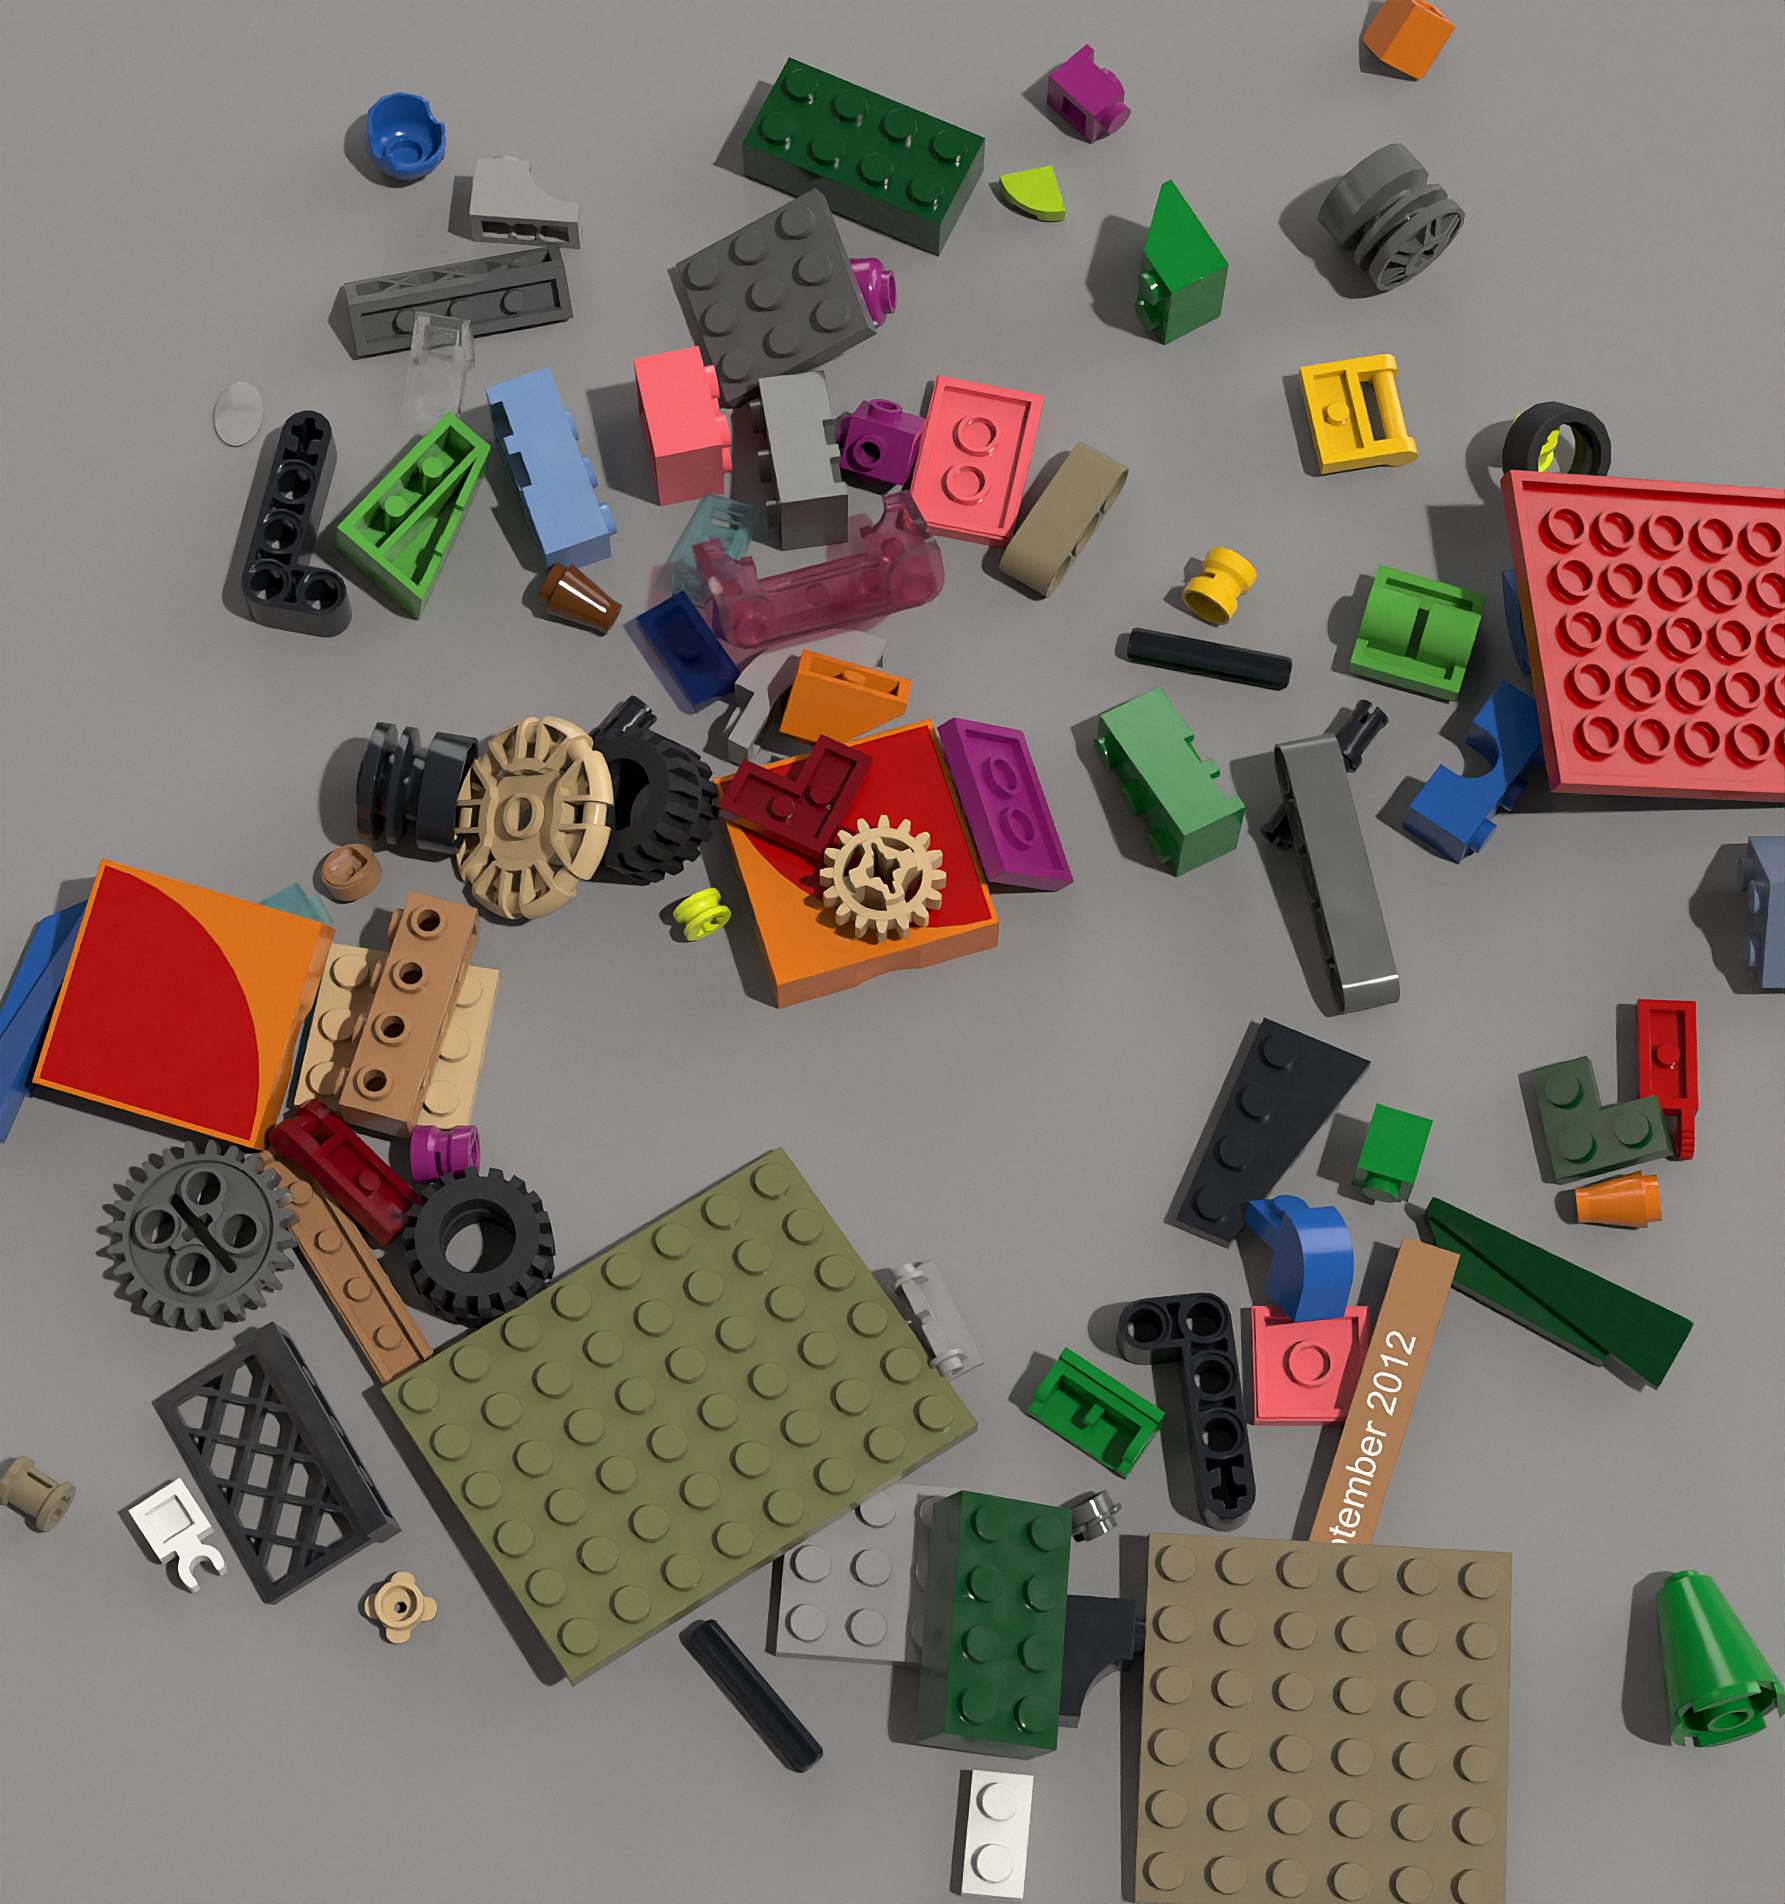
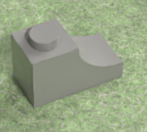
M498 155L492 158L476 157L469 210L473 241L545 247L559 245V248L581 249L583 228L580 203L559 199L543 190L532 178L530 161L518 160L508 155Z

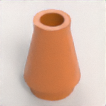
M1640 1170L1589 1187L1575 1188L1578 1223L1593 1222L1648 1228L1647 1222L1662 1221L1657 1174L1642 1176V1171Z

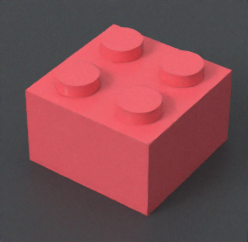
M699 346L633 359L638 413L659 505L665 506L725 494L724 473L733 471L729 451L731 438L725 414H720L717 398H720L714 365L703 366Z

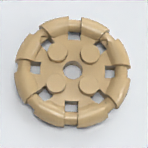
M546 716L541 721L536 717H528L507 726L488 741L489 749L484 756L479 757L478 760H473L458 793L456 808L460 809L458 828H454V840L458 835L465 836V840L459 854H454L457 867L463 881L472 884V896L492 913L508 919L517 920L523 915L528 919H537L547 916L569 903L577 896L575 887L582 879L590 880L598 868L611 832V828L605 826L607 807L614 806L613 787L603 754L592 750L593 739L582 728L568 720L554 716ZM571 761H573V764L570 766V768L566 772H564L565 768L570 764ZM501 769L509 772L503 777ZM584 805L582 823H577L578 806ZM532 807L531 821L524 829L523 817L525 811ZM554 864L563 866L559 871H557L554 867Z

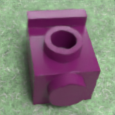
M1086 44L1049 75L1047 105L1089 143L1093 144L1105 132L1113 134L1119 130L1129 118L1131 109L1124 104L1125 90H1123L1119 79L1106 68L1100 69L1093 63L1095 50Z

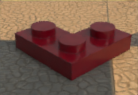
M820 734L796 782L743 759L718 806L719 816L823 862L824 852L833 843L872 767L873 757Z

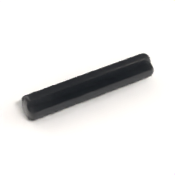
M1139 627L1132 629L1127 646V657L1130 660L1277 689L1287 688L1292 671V659L1287 656Z
M709 1619L697 1627L690 1635L691 1645L796 1771L803 1773L817 1764L823 1757L821 1745L717 1621Z

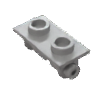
M931 1259L914 1268L912 1263H907L894 1269L891 1272L894 1280L881 1287L933 1359L929 1363L931 1369L937 1367L941 1376H945L948 1382L984 1364L985 1362L934 1260Z

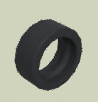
M1556 401L1535 404L1520 414L1508 431L1502 450V471L1504 475L1509 470L1538 472V458L1543 443L1553 430L1565 424L1570 426L1575 439V456L1567 474L1607 476L1611 465V441L1606 427L1593 412Z

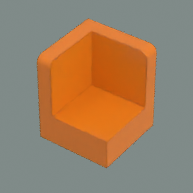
M1386 0L1363 35L1362 41L1381 61L1419 80L1424 77L1456 26L1436 6L1425 0Z

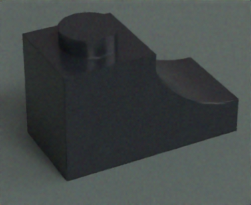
M1067 1594L1058 1727L1077 1728L1082 1705L1094 1686L1103 1678L1116 1671L1129 1672L1133 1655H1144L1146 1620L1135 1618L1136 1600Z

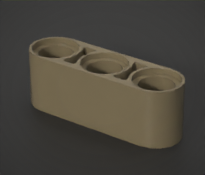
M1079 442L1067 456L1010 541L1000 561L999 570L1040 594L1050 597L1117 499L1127 480L1129 468L1089 445Z

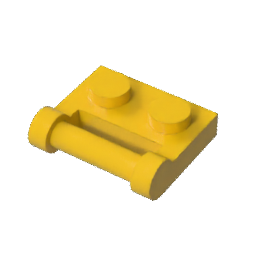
M1379 354L1300 367L1298 379L1321 474L1382 464L1398 467L1410 464L1418 458L1415 440L1412 437H1408L1394 381V378L1398 375L1394 356ZM1367 381L1373 384L1386 436L1385 440L1373 441L1359 382Z

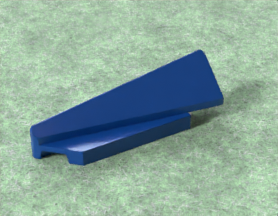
M89 899L41 920L0 1012V1142L5 1144L24 1098L31 1099L37 1087V1083H33L32 1080Z

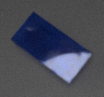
M684 590L636 617L637 628L696 713L735 691V682L741 675V672Z

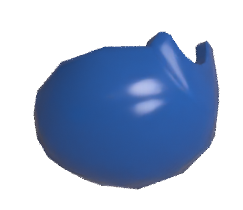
M398 92L380 97L368 110L364 131L367 154L378 169L387 176H393L396 180L410 181L428 175L444 159L446 145L445 124L443 122L439 123L431 113L428 100L421 96Z

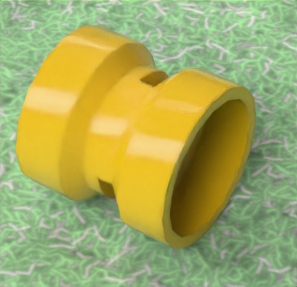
M1213 547L1202 561L1201 576L1190 579L1182 592V599L1190 610L1201 618L1217 625H1226L1238 609L1236 599L1250 591L1258 575L1255 568L1241 555L1224 547Z

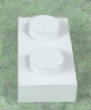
M973 1770L961 1889L962 1897L1022 1902L1034 1776Z

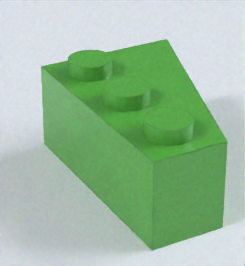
M450 411L439 420L336 529L335 549L418 621L487 472L491 446Z

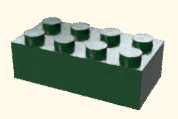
M790 57L742 143L744 176L796 198L816 188L824 194L832 213L938 257L984 171V137Z
M961 1490L933 1504L915 1743L1026 1761L1057 1751L1073 1509Z

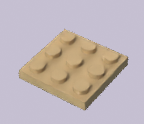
M332 943L323 971L295 1096L294 1106L296 1110L308 1100L315 1098L321 1100L340 1119H343L339 1101L334 1100L336 1081L343 1066L351 1068L357 1048L352 1046V1037L357 1019L361 1013L369 1014L375 997L374 994L370 993L372 975L379 960L387 962L390 952ZM469 965L417 1125H435L440 1131H451L456 1125H470L501 980L499 970Z

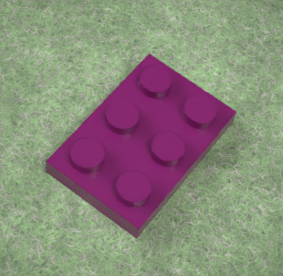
M956 717L937 727L944 747L943 758L953 774L961 798V812L969 822L978 849L977 859L980 867L987 875L988 881L1056 892L1073 883L1074 880L1023 731Z

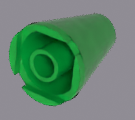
M1695 1570L1680 1571L1666 1578L1663 1582L1664 1587L1657 1592L1655 1598L1667 1721L1673 1741L1677 1745L1686 1747L1684 1737H1697L1700 1747L1724 1745L1747 1738L1767 1728L1763 1717L1775 1708L1781 1718L1785 1714V1688L1713 1578L1707 1575H1699Z

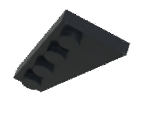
M1264 1017L1181 1206L1174 1227L1229 1249L1247 1226L1244 1220L1249 1201L1268 1199L1290 1167H1293L1324 1123L1328 1122L1349 1091L1367 1072L1371 1061Z

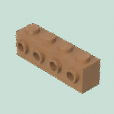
M410 891L405 909L398 907L395 909L388 930V941L393 942L387 962L382 960L377 962L371 979L370 993L374 994L375 997L369 1014L361 1013L354 1028L352 1046L357 1048L351 1068L346 1066L341 1068L334 1089V1100L339 1101L344 1122L411 1140L413 1129L417 1125L481 932L480 919L476 908Z

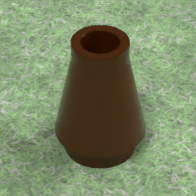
M556 562L549 572L536 597L537 602L546 606L545 613L596 628L605 634L609 633L623 608L622 604L613 600L576 566L571 564L568 568L559 562Z

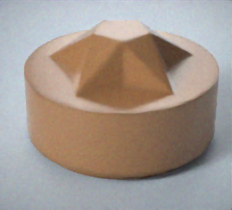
M354 843L344 845L333 851L323 863L321 876L330 893L335 898L342 901H354L365 897L376 888L382 876V868L369 847Z

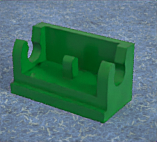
M1067 1347L1062 1351L1058 1360L1032 1397L1034 1401L1027 1410L1029 1416L1125 1480L1162 1428L1165 1412Z

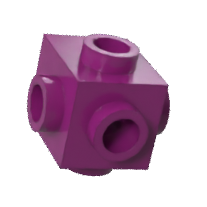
M873 399L870 402L863 400L852 416L845 414L841 421L836 439V444L840 448H844L839 467L853 471V475L856 478L868 483L880 484L888 481L903 486L915 468L926 418L902 412L903 408L899 404L889 400Z

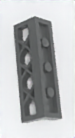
M559 245L344 283L358 357L573 318L566 271Z

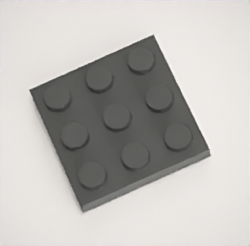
M816 188L676 264L725 399L728 404L736 409L747 404L750 400L759 397L758 378L807 372L877 334L826 198Z

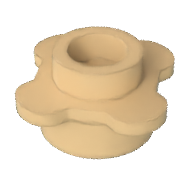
M409 1572L394 1574L391 1581L386 1583L377 1594L368 1596L364 1606L367 1616L380 1621L386 1628L388 1640L394 1644L408 1642L412 1630L422 1622L432 1621L437 1614L435 1600L431 1597H424L416 1586L415 1577ZM398 1603H405L407 1609L403 1613H398L395 1610Z

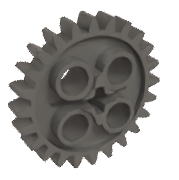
M215 1139L209 1140L204 1154H200L197 1147L191 1141H186L184 1158L177 1159L165 1148L162 1150L165 1166L158 1170L152 1164L146 1161L143 1162L142 1167L148 1179L143 1184L127 1179L125 1184L134 1194V1197L131 1201L115 1200L113 1203L125 1215L124 1221L109 1223L107 1227L113 1235L122 1239V1241L107 1248L108 1253L115 1260L124 1261L113 1271L114 1275L121 1282L132 1281L126 1288L125 1293L134 1302L145 1297L142 1309L151 1317L163 1309V1320L169 1326L174 1327L184 1314L186 1324L193 1331H198L204 1315H207L210 1322L217 1329H222L224 1312L231 1311L243 1322L246 1320L244 1303L251 1300L257 1306L265 1308L267 1305L260 1291L265 1286L275 1290H282L283 1285L274 1275L276 1269H294L295 1264L283 1253V1250L300 1246V1240L294 1233L285 1230V1228L300 1222V1217L293 1209H282L294 1199L293 1194L287 1187L275 1189L281 1182L282 1177L274 1168L262 1172L265 1161L259 1154L255 1152L244 1161L245 1151L237 1143H233L224 1156L221 1146ZM210 1184H221L220 1194L214 1202L208 1205H198L197 1199L204 1187ZM174 1197H181L192 1213L208 1229L212 1237L237 1265L235 1272L228 1273L214 1254L200 1241L199 1236L172 1206L171 1201ZM169 1221L175 1222L174 1232L168 1240L158 1244L152 1243L154 1230L160 1224ZM245 1226H256L255 1238L249 1245L242 1248L233 1247L234 1236L240 1229ZM200 1264H210L211 1271L204 1283L193 1287L187 1285L189 1273L194 1267Z

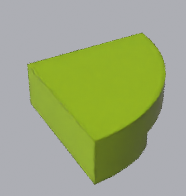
M1052 165L999 177L1001 192L1012 206H1018L1030 214L1037 215V219L1042 221L1065 220V207Z

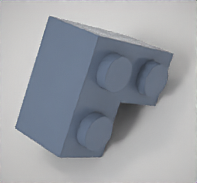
M1748 836L1747 857H1739L1737 863L1739 891H1746L1750 915H1755L1753 933H1746L1744 937V962L1746 967L1753 968L1761 988H1785V836Z

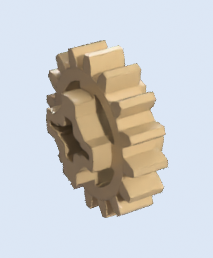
M881 815L878 828L870 829L863 818L857 820V835L853 837L849 833L840 830L837 833V844L840 850L826 848L824 852V863L830 867L820 870V885L828 888L823 892L825 908L839 906L835 913V922L839 926L846 924L851 919L855 921V937L861 938L868 928L876 929L878 942L885 943L889 929H896L900 937L906 939L909 937V923L911 921H914L923 928L929 924V914L925 907L937 910L941 907L942 895L937 890L945 888L946 872L936 869L942 865L941 850L926 852L930 845V834L925 831L913 838L910 836L911 821L907 819L899 825L898 829L890 828L887 815ZM860 854L861 862L859 866L849 870V876L844 877L850 862ZM874 864L878 872L882 873L886 880H892V894L887 884H883L879 877L873 878ZM922 880L917 894L911 901L906 903L905 894L907 890L917 887V881Z

